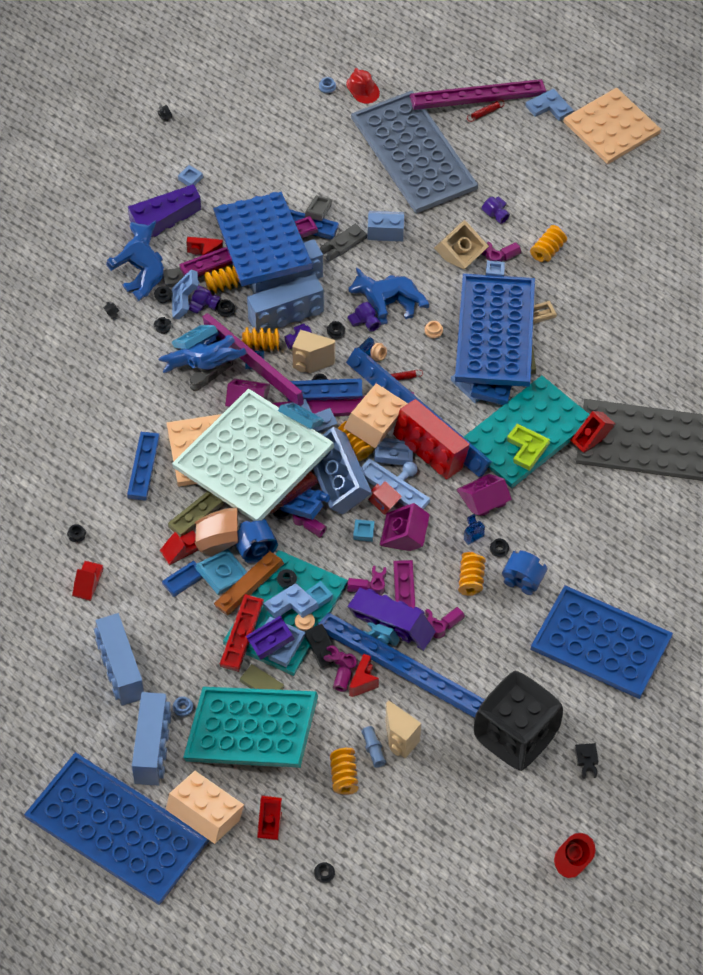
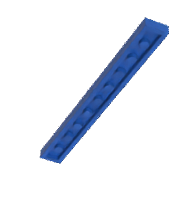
M359 347L354 348L346 363L372 386L377 383L406 403H410L414 399L418 400L466 440ZM466 440L470 446L464 465L478 477H482L492 461Z
M329 612L318 623V625L323 624L328 636L362 655L371 656V660L474 718L485 700Z

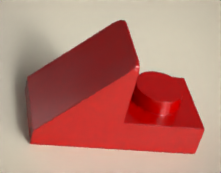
M187 236V253L202 254L203 256L223 248L222 239Z
M191 531L179 537L177 532H174L162 546L160 552L169 565L199 550L195 544V532Z
M84 561L82 569H77L72 596L91 601L104 566Z
M363 654L349 686V696L355 697L379 687V678L371 675L373 670L371 656Z
M261 796L257 838L278 840L282 817V798Z

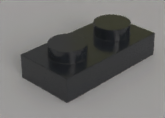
M323 624L305 631V638L320 669L333 663L334 661L328 662L324 659L326 655L332 656V653L327 650V647L331 646L332 643Z

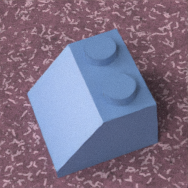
M369 211L368 240L403 242L404 212Z

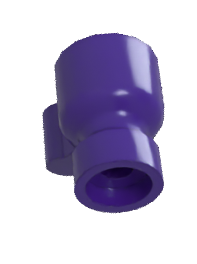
M499 196L488 198L482 205V211L489 217H496V221L500 224L507 221L510 213L504 209L507 203Z
M199 285L193 293L189 310L198 314L204 306L209 305V308L216 311L217 305L222 298L217 295H211L210 290Z
M364 302L357 306L355 312L347 317L353 327L366 323L365 325L370 332L377 330L381 326L380 320L375 317L376 311L369 302Z
M303 323L295 326V334L284 336L289 350L292 349L300 330L312 333L308 325L306 326Z

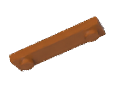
M271 551L268 552L214 603L215 607L227 616L231 614L242 603L244 595H251L284 564L283 560Z

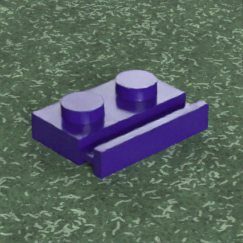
M281 616L246 636L260 660L295 640Z

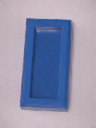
M195 561L190 562L162 581L164 587L173 597L203 579L195 568L197 564Z

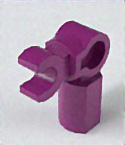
M488 241L487 245L489 247L481 253L488 261L502 262L520 255L521 248L515 242L497 251L493 248L492 243Z
M293 514L295 525H304L305 529L319 538L326 532L327 526L315 518L312 520Z
M373 566L371 582L366 579L349 578L347 592H357L359 588L365 590L372 589L382 596L385 590L384 578L386 577V567H383V571L378 573L376 572V566Z
M455 607L442 617L441 620L434 618L431 610H425L428 621L436 631L433 637L437 639L444 637L447 629L450 630L465 618L463 611L459 607Z
M331 645L327 647V650L332 653V656L326 655L324 659L328 662L334 661L339 668L336 673L333 689L345 692L351 676L350 669L356 666L357 660L353 654L339 652L336 646Z

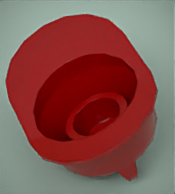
M355 68L346 82L348 90L360 103L369 104L375 102L380 96V91L373 81L371 74L366 70Z
M574 833L567 838L555 853L554 863L558 873L566 878L578 876L595 856L596 848L593 839L584 833Z

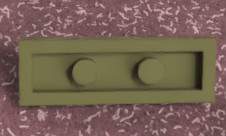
M207 491L169 521L168 527L173 532H177L179 537L196 527L195 522L223 506L224 501Z

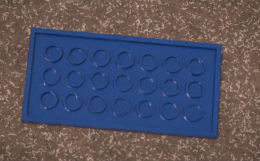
M282 191L272 192L265 196H255L248 200H239L227 205L222 204L213 208L241 287L313 269L311 259Z
M463 273L455 382L530 387L535 278Z
M76 752L24 814L27 820L158 905L162 903L209 842L207 838L169 811Z

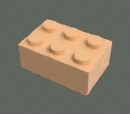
M376 383L351 412L344 428L376 448L396 424L400 408L408 403Z
M194 771L169 793L166 810L215 844L240 821L244 804Z

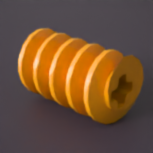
M551 225L530 249L532 257L539 262H549L563 244L567 242V236L558 226Z
M234 265L232 269L226 267L225 271L222 268L219 269V273L213 270L212 276L209 272L205 273L206 287L208 290H213L215 294H217V288L224 292V286L231 290V284L238 288V282L240 281Z
M246 327L245 331L242 332V342L251 349L254 345L256 351L259 350L260 346H262L263 351H266L268 346L270 351H274L276 346L279 352L278 328H275L274 333L271 332L270 328L267 329L266 333H264L263 328H260L259 333H257L255 327H253L252 332H249L248 327Z
M345 421L338 429L346 433L357 460L362 461L373 453L374 447L346 430L344 426L347 421Z
M465 552L461 555L458 591L462 595L473 596L483 590L482 584L484 583V564L486 559L474 552Z
M339 748L330 754L332 788L338 794L349 795L359 790V787L355 786L358 784V779L355 778L357 772L354 770L357 766L354 763L356 757L353 756L355 754L353 748Z

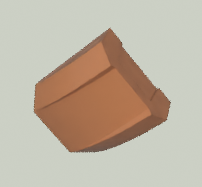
M236 507L210 513L195 522V544L201 553L212 557L238 543V508Z

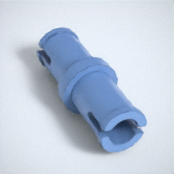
M368 726L363 728L361 733L365 739V748L370 753L373 766L376 768L384 766L386 760L381 750L382 744L376 737L374 727Z

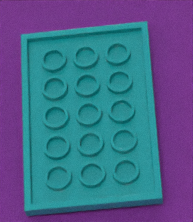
M541 375L530 384V387L523 389L509 400L507 404H504L467 433L464 438L492 461L488 468L498 477L504 478L506 484L513 488L571 442L570 440L590 414ZM516 424L550 439V444L530 471L513 462V458L521 448L508 442L507 436Z
M278 550L275 555L281 558L284 564L258 587L251 596L264 599L265 603L284 591L285 588L281 587L277 582V575L285 569L295 572L297 576L296 584L305 592L321 581L333 594V599L310 613L314 616L315 624L313 627H315L328 612H332L345 590L348 580ZM264 604L254 631L265 625L269 617H273L265 609ZM290 609L281 615L286 624L297 628L295 625L297 612ZM233 625L224 638L223 645L227 644ZM304 637L287 668L269 660V655L260 660L250 643L246 655L294 676L307 655L310 646Z
M203 686L183 758L186 762L301 768L318 694L316 691Z

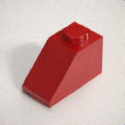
M592 411L570 441L585 453L605 439L615 423L605 413Z

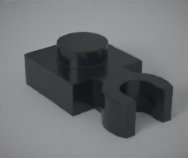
M596 743L576 744L577 766H584L581 772L582 778L586 779L587 771H591L593 777L596 778L598 771L594 765H598L599 762Z

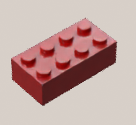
M414 399L400 408L393 435L398 440H403L411 451L417 454L446 480L460 472L470 444L418 400Z

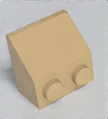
M464 220L440 241L434 249L445 261L465 269L489 246Z
M300 330L292 346L293 368L299 372L312 373L334 365L335 340Z
M388 700L386 703L385 723L389 748L396 756L401 755L406 758L420 742L421 722Z

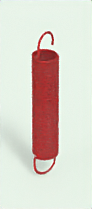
M496 101L471 113V117L474 118L472 121L501 108L500 103Z
M417 370L392 373L390 375L397 381L417 378Z

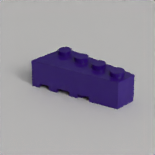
M192 184L128 206L130 222L148 226L153 221H156L151 238L153 236L155 238L163 230L175 226V223L180 220L183 221L200 211L201 197L195 185Z
M359 588L347 606L355 617L366 623L371 622L375 625L380 624L394 629L396 634L402 638V641L408 644L413 641L417 644V648L422 651L425 650L436 632L425 617V612L422 609L409 607L403 601L396 602L387 595H378L372 589L365 590Z

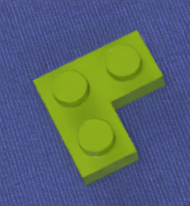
M516 424L507 436L508 442L521 448L513 458V462L529 471L550 444V439L519 424Z

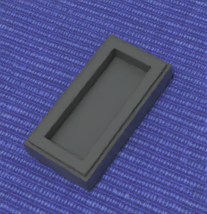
M316 195L305 211V217L311 216L312 219L322 221L332 205V199Z

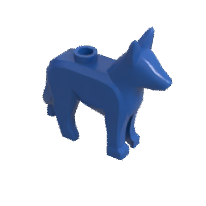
M153 221L149 226L131 222L129 227L134 234V238L126 244L119 255L114 258L110 257L106 262L110 271L127 262L141 270L134 281L122 284L127 292L134 291L133 294L138 302L147 297L163 278L164 267L161 262L163 259L158 252H154L149 246L156 221Z
M356 267L358 276H356L348 291L355 294L362 293L366 296L368 302L377 312L381 325L388 324L386 306L396 300L406 310L404 314L405 319L414 317L415 302L419 303L420 308H429L428 300L418 291L411 279L405 276L395 277L390 275L383 280L375 281L364 275Z
M216 332L189 349L184 348L170 352L167 355L161 356L158 360L167 362L163 373L170 372L174 368L184 365L208 370L225 362L235 360L247 353L245 348L240 350L228 348L235 342L232 335H227L225 339L218 342L216 336L219 333Z

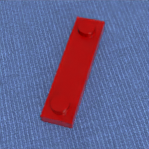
M244 595L219 663L220 667L237 672L240 671L250 643L246 636L255 629L264 599Z

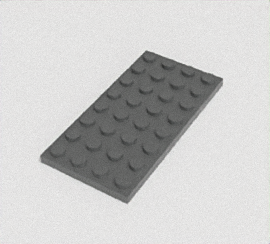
M584 398L583 409L587 413L591 414L592 411L603 412L615 425L605 439L587 452L583 453L578 448L576 464L703 481V414Z

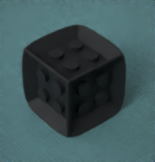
M513 671L496 686L476 712L474 735L490 752L509 766L522 771L542 753L555 737L561 726L563 706L553 694L533 679L519 671Z

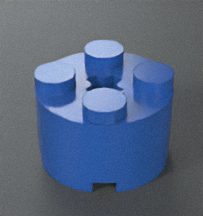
M265 519L253 522L245 521L240 524V529L237 531L238 543L235 545L246 563L259 562L262 556H265L268 552L274 553L276 551L278 542Z
M515 550L502 571L503 582L509 587L517 586L521 588V591L526 595H532L533 592L537 591L548 568L545 563L543 566L539 563L540 559L537 556L522 550L516 553Z

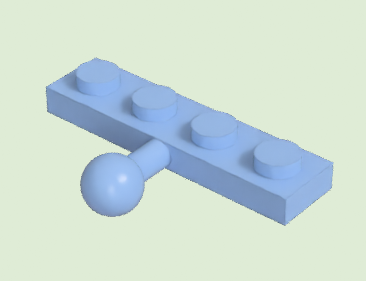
M370 458L361 467L366 480L375 486L378 483L381 486L386 481L402 496L398 500L402 505L407 506L415 503L424 509L430 503L429 497L405 482L408 476L411 477L417 473L418 468L414 462H406L402 468L403 472L398 477Z

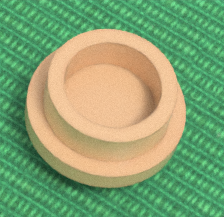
M430 321L425 326V334L430 338H438L443 333V327L438 321Z
M376 343L371 348V358L375 361L383 360L387 355V348L382 343Z
M298 614L295 618L296 627L304 632L313 628L315 624L312 614H308L304 618Z

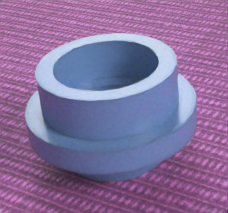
M325 77L320 81L319 89L323 93H331L336 89V83L332 78Z
M179 697L173 703V711L178 716H187L193 710V703L187 697ZM185 705L187 708L180 709V706Z

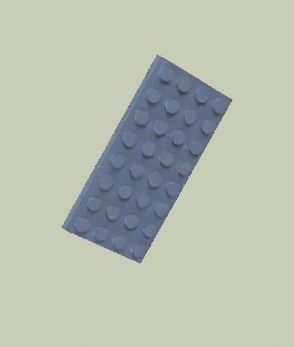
M409 91L351 113V119L415 214L475 191L478 189V184L426 109H413L410 93L414 92Z

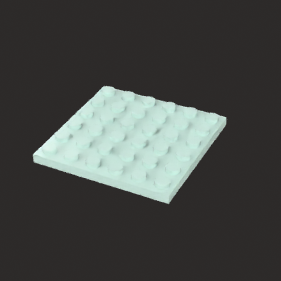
M248 389L172 465L173 468L233 508H238L239 512L251 520L258 521L262 520L334 448V443L315 430L280 413L277 406Z

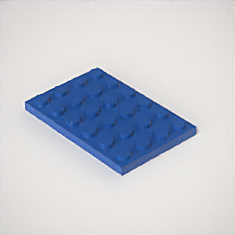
M564 585L535 637L530 650L640 699L673 633Z

